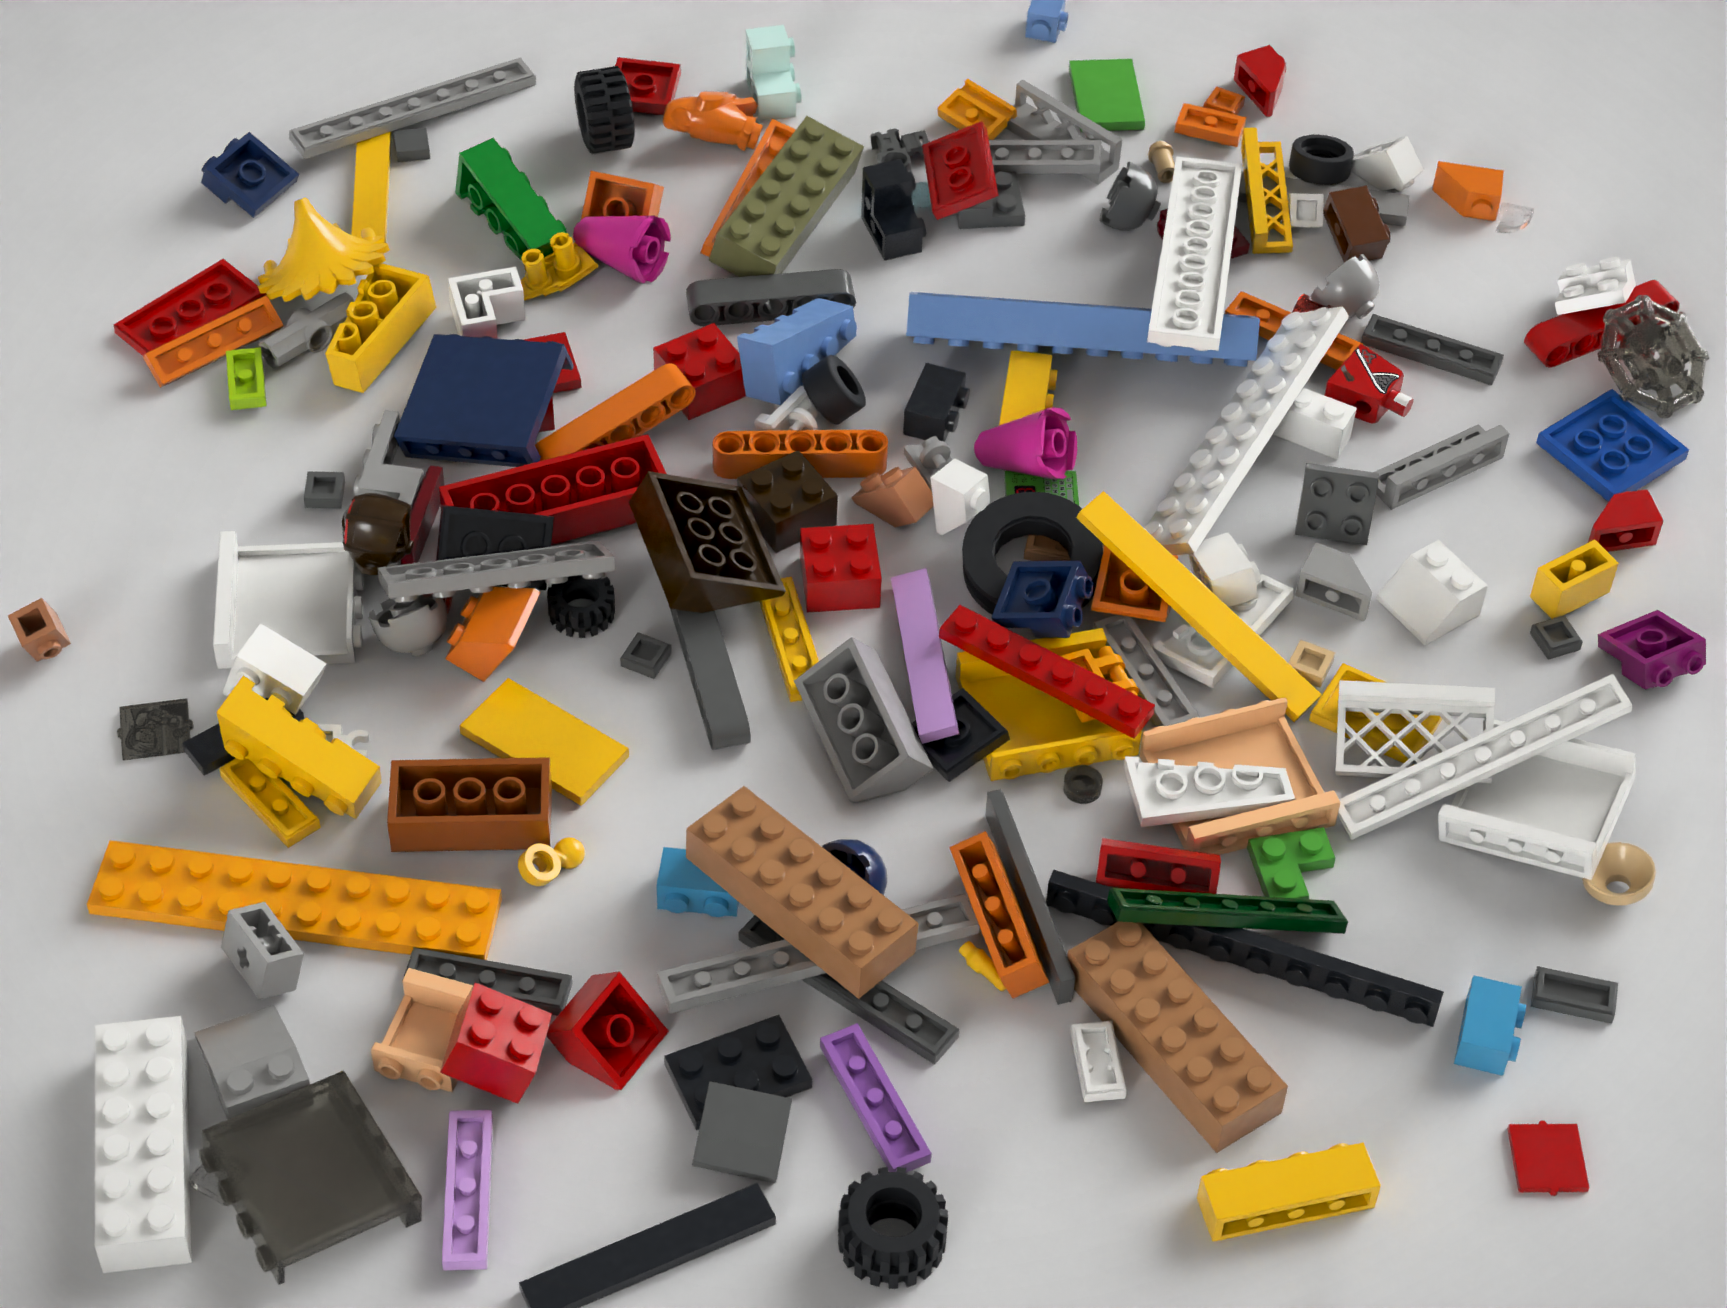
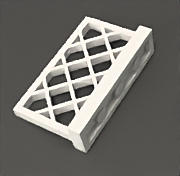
M1339 680L1335 775L1387 778L1411 767L1413 764L1421 762L1420 758L1433 747L1439 753L1447 750L1440 741L1453 730L1464 741L1472 739L1460 726L1468 717L1485 718V730L1482 733L1493 729L1495 688ZM1346 711L1362 712L1371 722L1356 733L1345 722ZM1391 713L1401 714L1410 723L1396 735L1382 722ZM1430 715L1440 716L1448 724L1435 737L1421 724ZM1374 727H1377L1389 739L1376 752L1362 739ZM1414 728L1428 741L1415 754L1401 741ZM1346 732L1350 739L1344 744ZM1355 743L1369 756L1361 765L1344 764V753ZM1394 745L1408 758L1400 767H1389L1380 758ZM1375 762L1378 766H1370V765H1372V764ZM1492 776L1477 783H1492Z

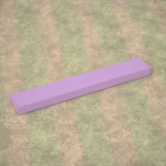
M924 568L891 577L921 743L924 744L958 735L959 730L942 641L939 638V625L927 569Z

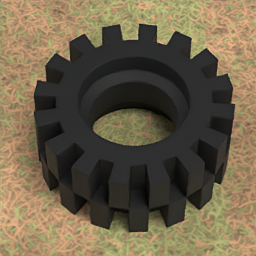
M582 575L569 576L568 581L551 584V587H548V616L550 617L551 624H556V630L560 633L566 628V636L573 637L574 632H578L579 638H585V632L590 631L593 637L598 635V628L604 632L608 628V623L612 624L615 614L614 587L610 584V579L607 576L603 579H584ZM576 599L594 601L593 604L586 607H574L568 604Z

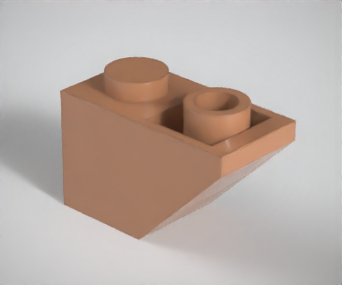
M916 466L903 470L896 467L881 476L878 473H874L860 483L862 488L851 497L855 504L893 527L916 523L934 507L932 491Z

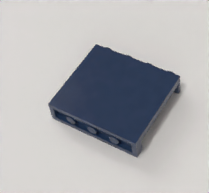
M434 334L394 435L405 457L519 467L539 462L541 457L534 443L561 369L572 370L574 367L565 345L553 341L534 342L523 339H495L488 336L468 337L458 334Z

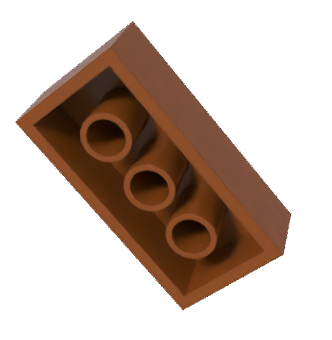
M550 757L391 760L387 818L391 852L527 850L530 846L538 843L551 847L552 779Z

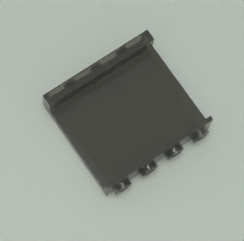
M344 1070L202 1130L203 1149L199 1150L201 1163L208 1174L215 1173L219 1180L217 1182L218 1191L226 1206H234L238 1213L236 1221L241 1234L245 1239L250 1237L253 1239L257 1246L255 1254L260 1267L265 1273L271 1271L278 1285L285 1283V1267L399 1216L407 1228L421 1221V1194Z

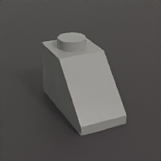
M1316 542L1300 571L1295 596L1365 621L1372 591L1350 554Z

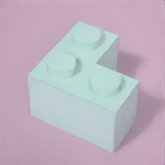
M784 25L746 29V82L751 97L755 99L758 105L756 110L758 121L796 116V103L801 102L799 83H794L793 63H790V57H795L794 40L792 37L788 38Z

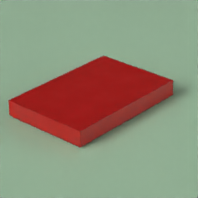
M982 121L922 145L932 213L937 220L998 196L987 129Z

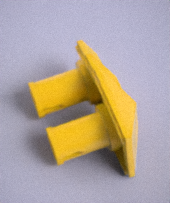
M557 233L550 240L553 253L544 257L539 249H529L521 257L526 271L525 276L520 280L523 287L524 301L540 295L547 296L558 290L561 292L597 269L598 264L583 248L579 247L575 242L572 243V237L568 233Z

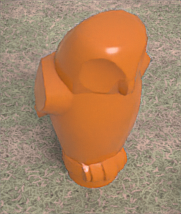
M704 91L700 92L698 96L681 97L671 100L667 103L663 116V124L668 129L689 133L691 138L707 142L737 145L743 151H745L746 147L755 149L763 125L756 123L757 118L752 117L758 107L753 97L739 98L736 97V94H729L728 92Z

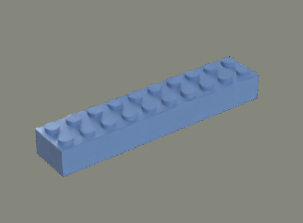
M910 292L906 336H914L913 343L934 344L935 338L948 339L949 346L969 347L970 340L983 341V348L1004 349V343L1017 344V350L1038 352L1040 345L1052 346V353L1073 354V348L1086 349V353L1089 356L1108 357V350L1121 351L1120 356L1129 359H1143V353H1153L1159 361L1178 362V355L1190 356L1189 361H1192V363L1212 364L1213 358H1223L1226 365L1247 367L1248 360L1256 361L1260 318L1248 315L1223 314L1219 351H1198L1191 347H1164L1157 343L1147 342L1152 309Z

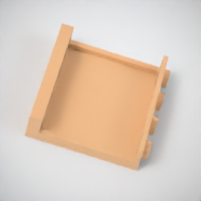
M1286 697L1272 701H1261L1255 705L1239 709H1228L1222 713L1202 718L1195 717L1185 722L1165 727L1157 726L1143 732L1139 756L1142 762L1158 763V759L1175 760V765L1197 766L1198 762L1214 763V766L1225 769H1233L1235 764L1286 768L1295 800L1229 817L1172 823L1184 850L1221 855L1247 848L1248 840L1251 838L1335 826L1340 800L1334 790L1324 793L1285 718L1288 702Z

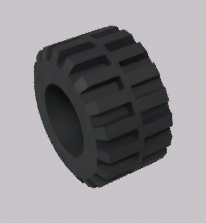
M618 66L577 72L574 82L575 105L581 135L589 152L597 154L631 148L635 136L634 115L628 85L622 71Z
M888 1167L878 1168L877 1175L873 1176L870 1171L861 1175V1184L853 1181L848 1187V1195L843 1194L839 1210L838 1247L839 1252L843 1253V1262L847 1268L855 1266L854 1275L862 1280L867 1276L870 1278V1285L879 1287L881 1282L889 1283L888 1289H898V1283L905 1282L907 1287L915 1285L917 1276L925 1280L931 1275L932 1267L937 1268L939 1266L946 1246L948 1210L945 1209L946 1201L943 1194H937V1186L932 1181L924 1183V1175L916 1171L913 1175L906 1174V1168L897 1167V1172H888ZM896 1218L909 1223L915 1230L901 1237H888L876 1232L871 1225L882 1219Z

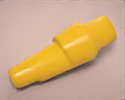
M971 941L965 942L958 952L966 959L967 965L976 973L982 974L1000 991L1006 990L998 976L993 961L983 949L977 948Z

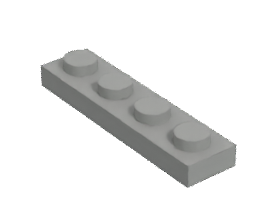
M989 140L994 172L1016 171L1017 174H1100L1101 140Z
M1114 615L1094 622V629L1103 628L1107 638L1106 646H1111L1114 653L1119 654L1124 661V671L1129 679L1135 681L1139 689L1138 696L1155 704L1154 715L1151 719L1156 726L1165 727L1185 722L1191 718H1200L1132 617Z

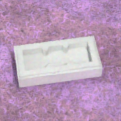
M1112 1021L1071 1024L1070 1034L1084 1102L1125 1099L1127 1090Z

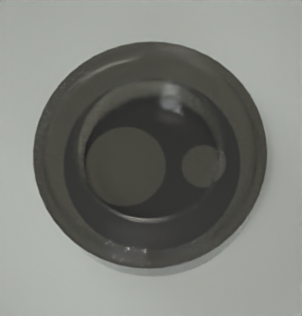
M1074 766L1064 776L1063 791L1073 802L1079 804L1094 802L1102 792V776L1098 770L1091 766Z

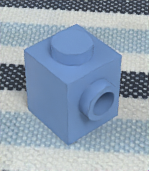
M1032 0L1027 12L1025 37L1056 43L1059 32L1065 31L1067 27L1069 13L1065 12L1066 0Z

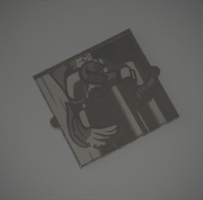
M187 698L119 707L120 728L117 730V735L121 739L123 761L185 753L182 743L191 738L190 730L194 728L193 721L189 719Z

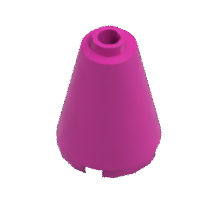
M656 216L584 217L576 224L573 231L575 243L583 248L587 254L640 283L655 281L662 273L668 260L669 253L664 252L665 241L671 242L669 226L663 218Z
M1056 407L1047 408L981 432L975 441L974 453L980 463L986 467L1053 480L1064 479L1067 477L1064 475L1065 472L1073 470L1077 457L1076 431H1069L1066 421L1071 420L1066 411Z

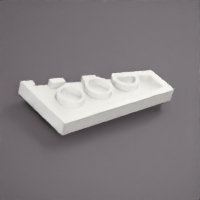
M1264 574L1260 575L1261 581L1256 583L1259 598L1229 607L1259 636L1293 600L1294 592L1293 588ZM1184 624L1173 631V637L1165 642L1159 640L1151 645L1163 664L1211 688L1233 666L1191 625Z
M1125 756L1124 769L1141 827L1229 817L1295 800L1286 768L1235 764L1233 769L1218 768L1214 766V763L1198 762L1197 766L1175 765V760L1158 759V763L1139 762V757Z

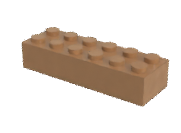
M745 786L686 828V858L858 999L916 953L918 922Z
M1117 922L1068 950L1067 958L1075 976L1074 990L1101 1021H1112L1115 1037L1216 1153L1282 1113L1288 1085L1142 923Z

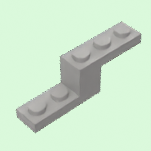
M385 410L380 424L374 425L371 450L366 449L364 453L362 475H357L355 478L354 496L364 493L382 494L410 504L412 510L424 479V472L420 468L392 465L399 446L394 435L400 419L399 412ZM401 561L391 563L389 566L401 565Z

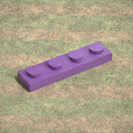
M858 1023L821 1037L820 1048L886 1167H888L889 1172H897V1167L906 1168V1172L931 1163V1151Z

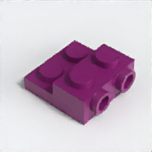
M1659 610L1598 634V647L1621 661L1622 675L1645 690L1657 686L1666 687L1672 682L1673 678L1688 673L1691 675L1697 674L1706 665V639Z

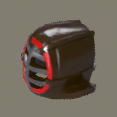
M364 493L353 497L352 503L344 512L341 520L344 539L343 548L349 552L361 573L378 575L379 567H387L391 563L399 562L405 555L410 554L413 549L414 542L410 540L411 505L377 493Z

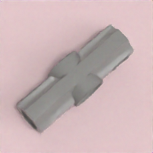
M344 292L313 311L307 308L295 311L290 316L285 328L258 343L266 363L274 369L307 349L312 352H319L326 348L331 342L339 324L345 322L347 318L346 310L350 302H354L353 297Z

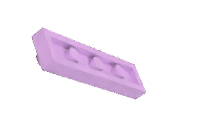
M492 1110L449 1111L442 1249L443 1270L487 1269L493 1131Z

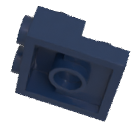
M248 132L241 139L234 138L224 149V153L219 157L212 156L202 167L203 176L201 183L225 204L232 199L254 218L295 184L299 173L253 134Z
M1013 561L991 619L1005 628H1030L1035 638H1069L1073 627H1080L1082 623L1083 613L1081 605L1083 599H1089L1092 596L1093 581L1088 576L1081 561Z

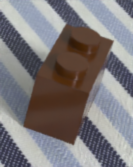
M1367 185L1330 192L1323 209V215L1343 262L1345 263L1355 256L1359 260L1360 254H1364L1369 261L1381 259L1387 245L1390 243L1391 235L1388 226L1383 224L1379 215L1378 202L1371 196Z

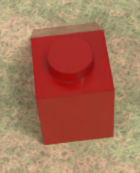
M1270 45L1237 55L1233 80L1266 117L1273 115L1280 96L1287 69L1286 62Z
M1649 490L1626 491L1614 494L1594 523L1588 543L1596 540L1607 552L1656 545L1664 520Z

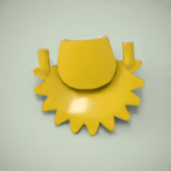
M302 198L294 202L293 231L291 238L288 239L285 255L278 266L273 260H268L264 263L265 274L258 277L260 282L258 289L260 293H266L269 300L282 296L284 302L291 301L301 294L304 300L311 299L319 291L332 294L338 285H354L356 283L355 276L372 274L374 272L373 265L385 262L384 253L390 249L388 244L385 243L384 237L382 235L375 237V233L371 228H364L361 231V238L345 233L336 223L332 225L314 209L307 198Z

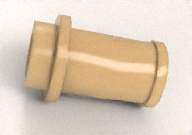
M1157 141L1150 146L1148 159L1154 164L1159 181L1169 183L1173 180L1175 168L1172 158L1174 154L1173 148L1165 141Z

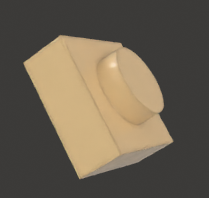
M1300 640L1288 663L1311 685L1321 688L1334 662L1335 652Z

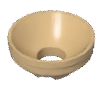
M1622 842L1607 843L1592 880L1582 878L1583 885L1592 897L1603 903L1615 906L1633 904L1645 898L1652 890L1656 876L1655 864L1647 852L1637 846ZM1620 881L1626 883L1630 888L1624 893H1614L1609 891L1606 886L1611 882Z

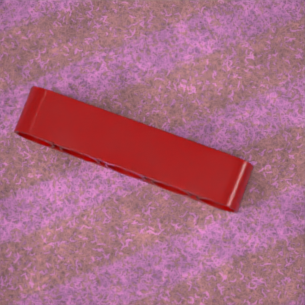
M1650 280L1635 286L1626 303L1566 313L1541 322L1529 330L1525 336L1524 343L1546 367L1551 368L1662 325L1676 315L1680 304L1657 280Z

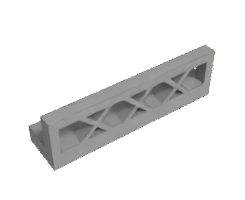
M1021 80L1016 84L1015 104L1013 106L1016 108L1017 117L1015 119L1011 118L1007 122L1008 126L1006 129L1024 140H1101L1110 145V153L1104 150L1102 146L1100 174H1081L1096 184H1100L1119 169L1122 147L1121 138L1025 80ZM1027 96L1032 98L1037 109L1026 103ZM1050 110L1057 114L1061 123L1053 118ZM1074 124L1082 129L1086 138L1079 135Z
M1479 424L1375 471V473H1379L1376 494L1391 510L1502 459L1510 433L1502 425L1485 431ZM1387 479V483H1386V486H1385V485L1382 483V481H1384V480Z

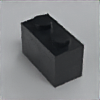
M926 363L904 410L903 435L922 440L936 436L939 441L945 442L948 433H954L957 428L959 409H965L968 403L970 389L965 388L966 373Z

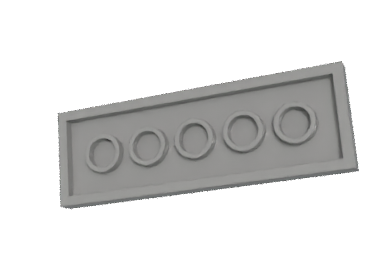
M600 541L379 567L378 578L389 599L395 598L396 602H412L418 599V595L433 593V597L445 598L454 596L456 590L470 589L472 593H485L492 591L493 586L508 584L509 588H525L531 585L530 581L545 580L549 584H558L568 581L569 576L582 575L584 579H598L604 577L605 572L615 571L614 556Z

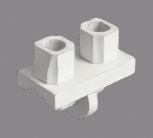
M800 386L781 405L775 404V411L771 415L761 413L754 421L757 431L817 430V422L815 420L817 412L812 407L804 386Z

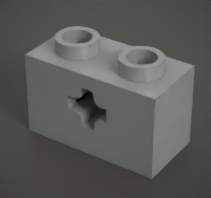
M266 902L228 910L221 948L258 999L295 991L304 953Z

